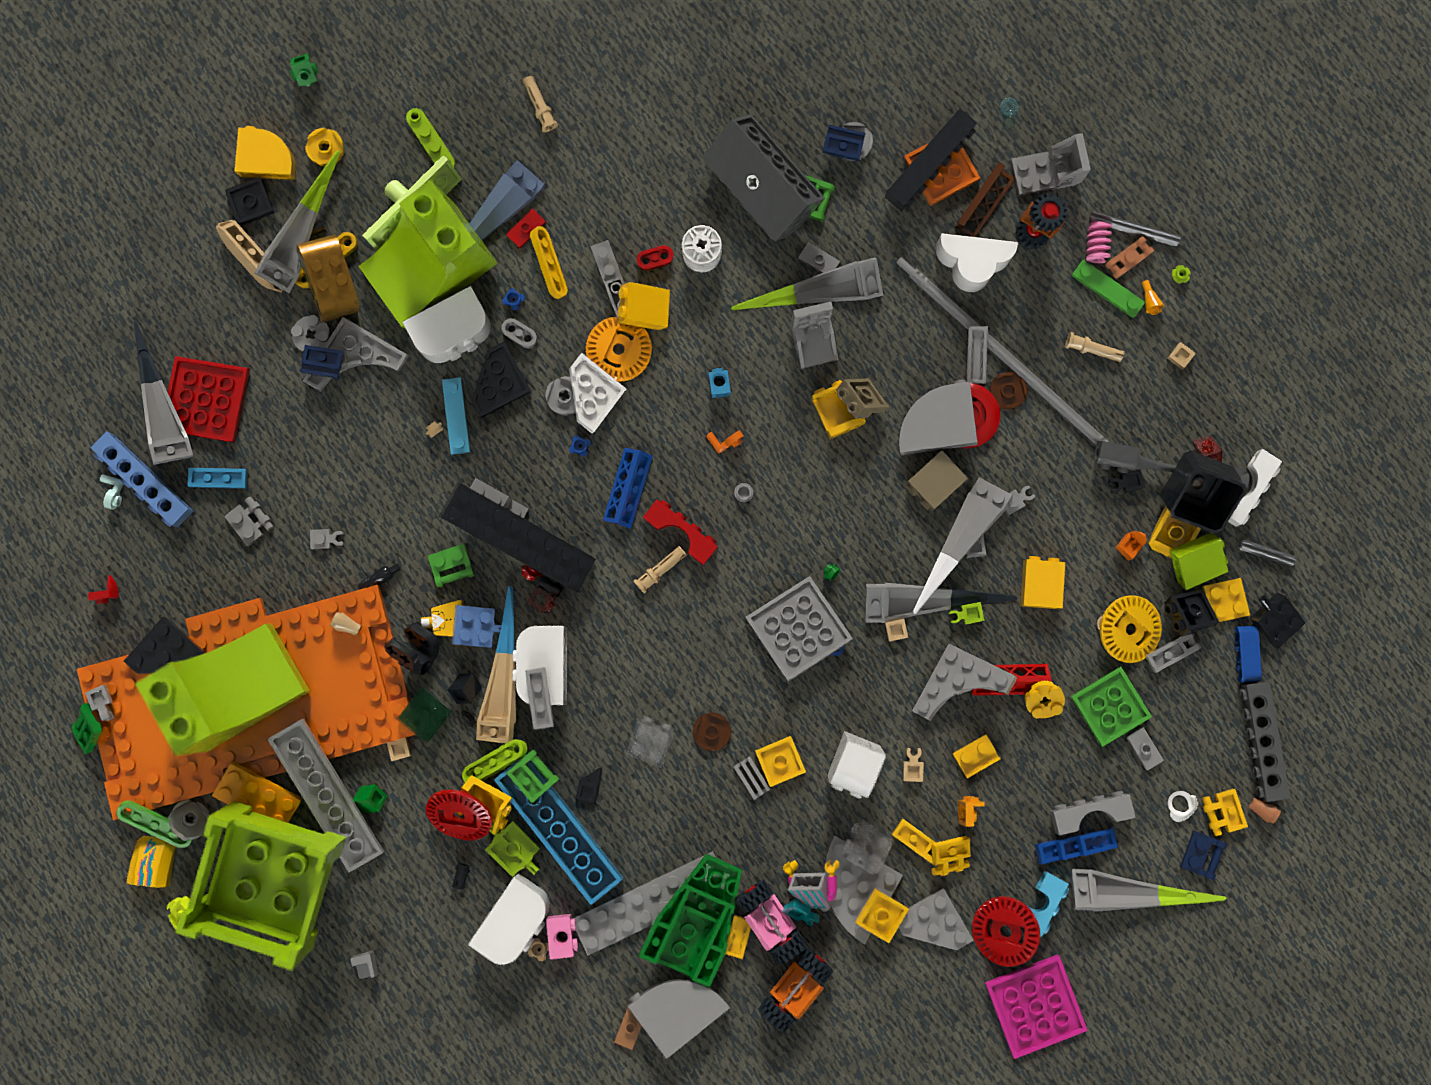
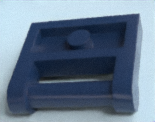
M1193 830L1180 867L1215 880V871L1223 849L1227 847V843ZM1211 844L1216 845L1207 871L1202 870Z

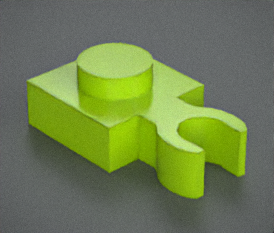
M981 602L962 605V612H949V614L954 613L957 615V619L950 621V623H957L961 619H964L965 625L985 621Z

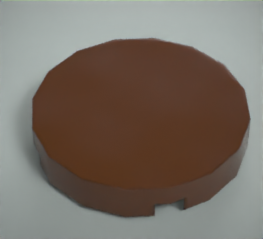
M1003 372L993 379L989 391L997 400L999 408L1010 410L1019 407L1025 401L1027 385L1024 379L1016 375V373Z
M718 713L703 714L694 724V740L704 750H720L730 740V724L725 717Z

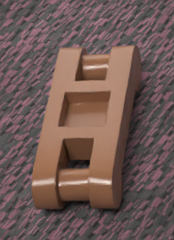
M1144 236L1105 264V267L1107 269L1110 268L1113 272V277L1116 280L1155 251L1152 246L1149 247L1147 245V240ZM1140 247L1143 253L1139 254L1136 248ZM1120 262L1123 268L1120 269L1116 263Z

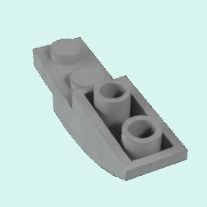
M609 240L591 246V250L616 317L619 318L617 315L620 306L619 289L625 283Z

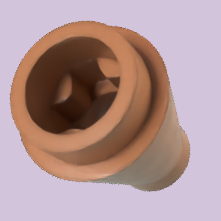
M1253 798L1248 807L1264 821L1272 824L1275 823L1281 810L1277 809V806Z

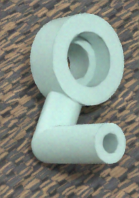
M102 474L100 477L101 482L114 485L113 489L108 490L103 505L105 508L114 510L122 502L120 491L124 484L121 482V479Z

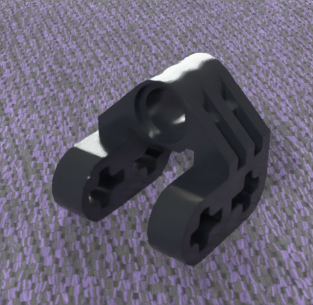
M412 623L405 628L404 632L406 637L418 646L417 650H414L397 638H392L385 643L384 648L388 655L398 661L400 666H404L405 669L410 670L413 674L424 675L428 672L439 654V640L432 632L417 623Z

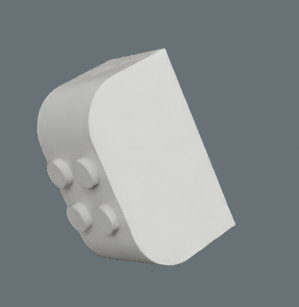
M471 286L403 321L416 348L427 360L434 363H443L448 360L454 361L461 357V353L474 351L478 348L477 345L488 337L491 330L490 320Z
M532 626L525 629L517 639L516 650H513V662H516V670H513V681H516V690L519 697L524 702L530 704L525 670L546 667L551 705H567V627Z
M844 731L828 773L829 783L832 784L831 787L840 791L846 789L850 791V795L857 798L862 796L868 798L886 757L881 746Z
M518 873L468 945L496 964L513 962L522 951L527 952L535 940L532 936L534 934L537 936L546 924L543 920L548 914L550 906L547 894L540 887Z

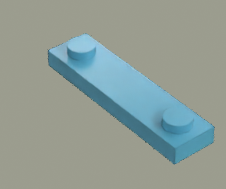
M462 378L442 380L451 455L470 453Z

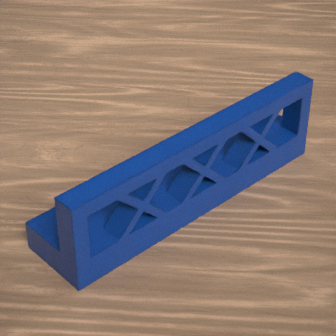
M624 448L603 521L632 528L652 461V455L641 450ZM633 454L632 461L628 463L629 455ZM627 472V478L623 481V475ZM621 491V497L617 500V495ZM616 509V514L613 519L611 518L612 511Z

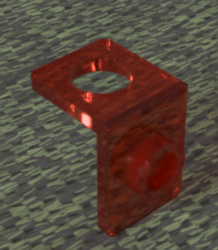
M1212 436L1194 440V445L1201 455L1222 462L1223 451Z
M537 587L527 602L545 615L546 612L550 613L556 599ZM543 594L546 601L543 605L535 603L536 595Z

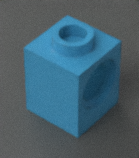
M716 368L709 372L712 398L731 396L728 370ZM720 378L725 383L719 387L714 384V381Z

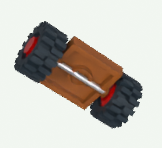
M1046 193L1044 196L1041 195L1037 198L1035 202L1032 201L1021 215L1020 222L1015 230V234H1017L1016 239L1020 240V245L1023 243L1024 248L1030 247V249H1034L1036 247L1038 249L1049 238L1052 239L1062 228L1068 215L1066 213L1068 206H1064L1066 204L1065 200L1060 201L1061 196L1056 198V194L1053 193L1050 196L1049 193Z

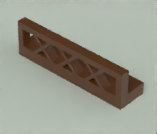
M998 162L955 226V228L969 237H976L1015 180L1014 177L1003 171L1005 165ZM999 175L1009 180L1006 186L998 187L997 178ZM996 191V201L988 202L986 194ZM986 206L987 214L977 217V207ZM967 222H976L977 229L974 233L964 228Z

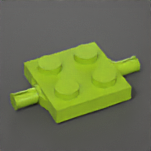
M512 821L505 829L499 830L496 834L492 833L495 837L485 850L512 877L525 867L535 875L539 869L531 861L541 847L518 824ZM492 823V827H491V829H490V832H491V833H492V830H493V827H494V824H493V823Z

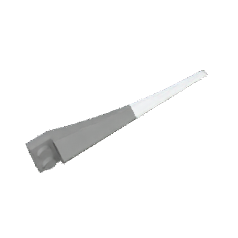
M980 477L978 478L963 503L913 610L914 614L921 609L961 559L1004 513L1013 498L1012 494Z

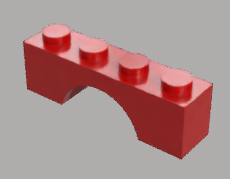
M657 499L643 516V519L658 531L671 526L683 530L690 540L688 554L704 566L718 548L715 545L717 541L709 535L705 537L701 534L702 529L694 523L692 525L688 524L685 521L687 518L680 512L674 513L670 510L672 506L665 500L660 502Z

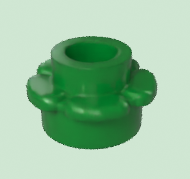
M836 563L826 566L823 571L825 574L824 579L833 581L838 576L840 569Z

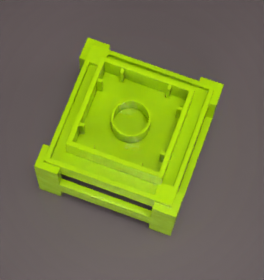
M233 801L208 817L203 834L208 839L188 908L180 914L175 933L193 939L200 934L275 957L274 965L293 970L314 948L319 931L314 927L333 863L342 854L346 836L330 831L321 834L252 812L251 806ZM227 828L209 892L204 896L222 830ZM221 919L291 943L284 946L216 924L215 922Z

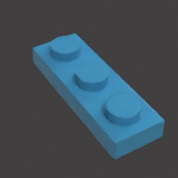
M189 468L188 487L247 489V469Z

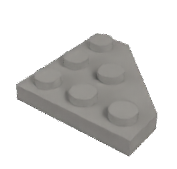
M944 888L909 907L906 916L898 927L903 936L958 950L974 941Z

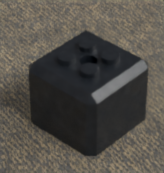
M1188 451L1181 457L1160 494L1172 518L1216 534L1223 531L1247 492V488L1233 466L1194 451ZM1195 480H1202L1201 485L1193 486Z

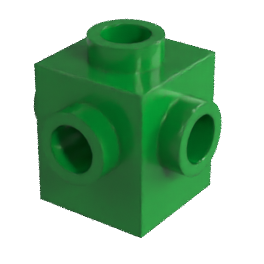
M309 54L290 59V66L292 68L290 73L293 81L297 80L299 86H311L317 81L319 70L316 63H312Z

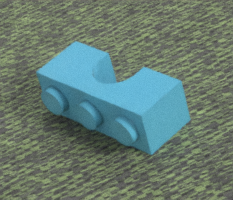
M1046 871L1042 873L1035 887L1044 893L1046 898L1045 904L1040 909L1030 908L1038 921L1041 937L1048 932L1051 925L1049 922L1052 916L1058 913L1060 908L1058 904L1061 898L1064 899L1069 890L1067 888L1068 883Z

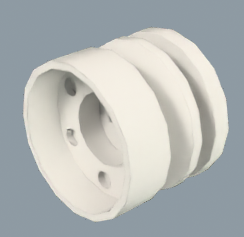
M705 225L694 226L689 229L682 240V254L686 265L697 272H707L717 266L722 254L721 238L717 231ZM699 244H702L705 248L702 249L699 247Z

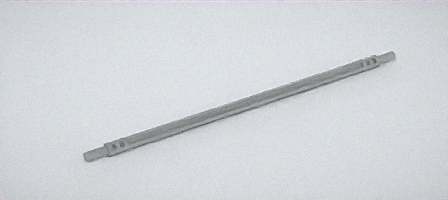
M902 257L896 262L910 275L909 277L967 330L969 326H980L917 268L914 269ZM988 333V349L1018 376H1021L1028 385L1095 445H1097V440L1109 442Z

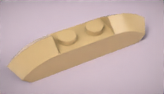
M234 220L219 223L216 226L217 232L223 243L262 286L282 293L283 290L254 274L263 258L264 252Z

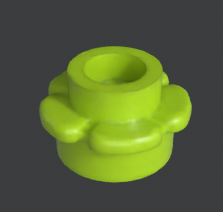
M1183 265L1177 266L1172 271V277L1176 283L1181 284L1189 281L1190 270Z

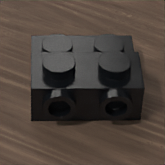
M1203 589L1173 595L1164 602V611L1167 615L1171 616L1173 629L1179 632L1181 637L1197 633L1201 629L1213 627L1220 623Z

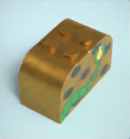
M336 235L297 244L296 251L320 322L323 323L357 313L359 310L358 297Z

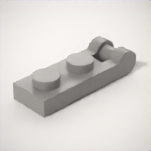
M1195 635L1180 636L1146 655L1145 657L1153 672L1157 673L1201 649L1200 643L1194 639ZM1187 641L1190 647L1186 648L1183 642Z

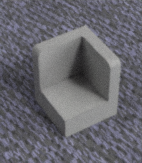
M374 951L354 955L350 958L352 966L356 965L360 979L370 976L373 978L379 974Z

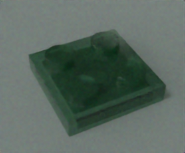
M420 688L396 719L428 743L452 711L426 690Z

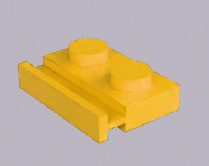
M986 734L952 753L966 778L973 776L1000 760Z

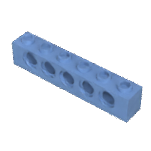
M106 431L91 447L95 452L94 456L101 462L105 461L109 465L107 467L108 470L114 475L118 474L125 486L128 488L132 487L136 491L134 494L140 500L147 501L149 503L148 508L155 514L159 513L163 517L161 520L167 526L179 527L193 513L194 510L114 434ZM117 451V457L112 459L113 452ZM130 464L131 468L126 472L125 467ZM144 477V483L139 485V479ZM157 489L158 495L153 498L152 493ZM170 502L171 509L166 511L165 507Z

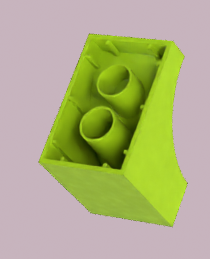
M431 179L399 203L402 213L395 231L379 250L358 266L404 329L406 328L403 321L457 294L498 264L456 204Z
M264 624L252 632L208 653L184 661L171 662L135 683L175 755L209 752L310 692L272 624Z

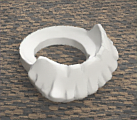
M1177 791L1171 794L1168 799V808L1172 819L1176 822L1188 819L1197 809L1198 799L1196 796L1184 791ZM1177 795L1185 797L1188 802V810L1184 813L1175 810L1172 806V800Z

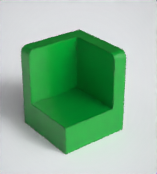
M376 784L360 786L353 801L363 813L379 812L387 795Z

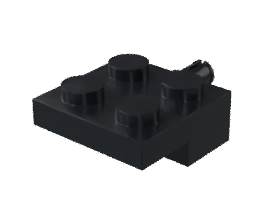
M1276 593L1268 600L1266 595H1263L1258 599L1263 606L1249 619L1267 637L1269 642L1279 649L1305 624V621L1287 596Z

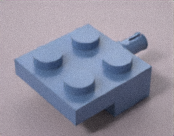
M455 605L452 644L492 647L494 632L500 633L501 630L498 629L501 628V625H495L494 622L495 609Z

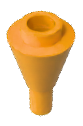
M1149 280L1143 281L1141 284L1145 292L1146 313L1156 315L1162 312L1165 305L1152 290Z

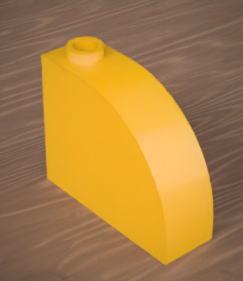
M253 126L238 128L235 172L239 177L296 179V163L293 154L277 135Z

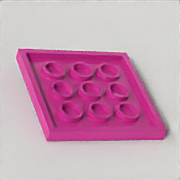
M1058 954L985 982L1014 1059L1088 1031Z

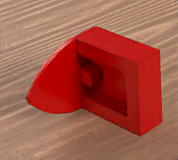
M111 575L108 576L107 590L88 593V600L95 601L96 604L109 603L108 600L119 598L118 586Z

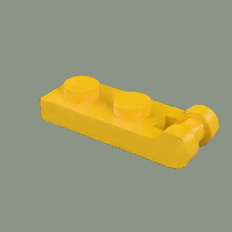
M902 818L892 832V835L934 866H937L932 862V856L928 854L932 844L936 842Z

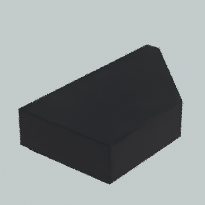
M598 768L579 781L575 800L595 804L603 768Z

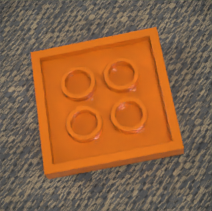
M928 144L904 156L903 159L908 167ZM963 147L957 154L954 152L950 156L952 160L946 167L942 166L938 170L940 173L935 180H929L926 184L928 187L923 194L930 206L980 180L979 174Z

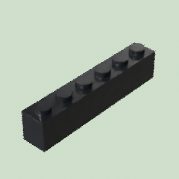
M959 109L886 191L884 198L901 212L905 208L909 209L915 202L914 197L917 194L921 195L926 190L928 181H934L940 173L938 170L942 166L946 167L952 160L950 156L954 152L957 154L962 149L964 140L966 138L970 140L975 134L977 122L963 110Z

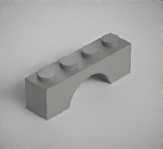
M1123 791L1111 793V797L1104 798V795L1092 797L1093 801L1085 802V799L1074 801V805L1068 807L1066 804L1054 806L1055 810H1050L1055 834L1063 835L1079 831L1082 818L1089 812L1097 810L1105 812L1115 822L1136 818L1130 794H1123Z

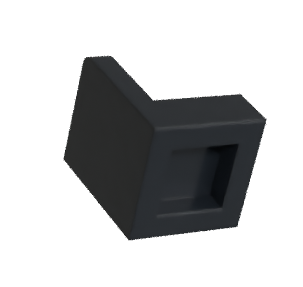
M473 673L459 674L448 688V692L457 704H469L475 699L482 686Z

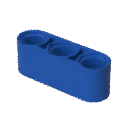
M1256 626L1235 627V651L1238 654L1236 668L1237 671L1239 670L1237 680L1239 683L1260 682L1262 672L1258 628Z

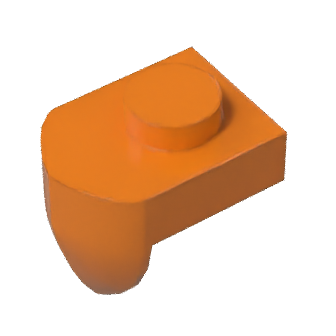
M1138 531L1125 534L1115 548L1130 561L1146 544V534Z

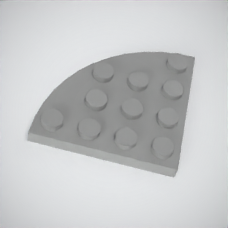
M834 835L825 862L826 864L831 860V866H833L834 862L838 860L840 864L839 868L835 871L837 876L836 898L831 903V907L846 930L857 940L865 944L871 932L855 923L857 917L875 888L891 897L903 875Z

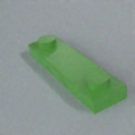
M1084 259L1071 275L1132 318L1137 315L1145 301Z

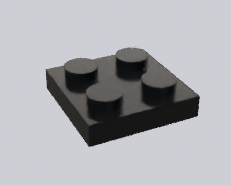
M261 177L225 190L239 226L275 213Z

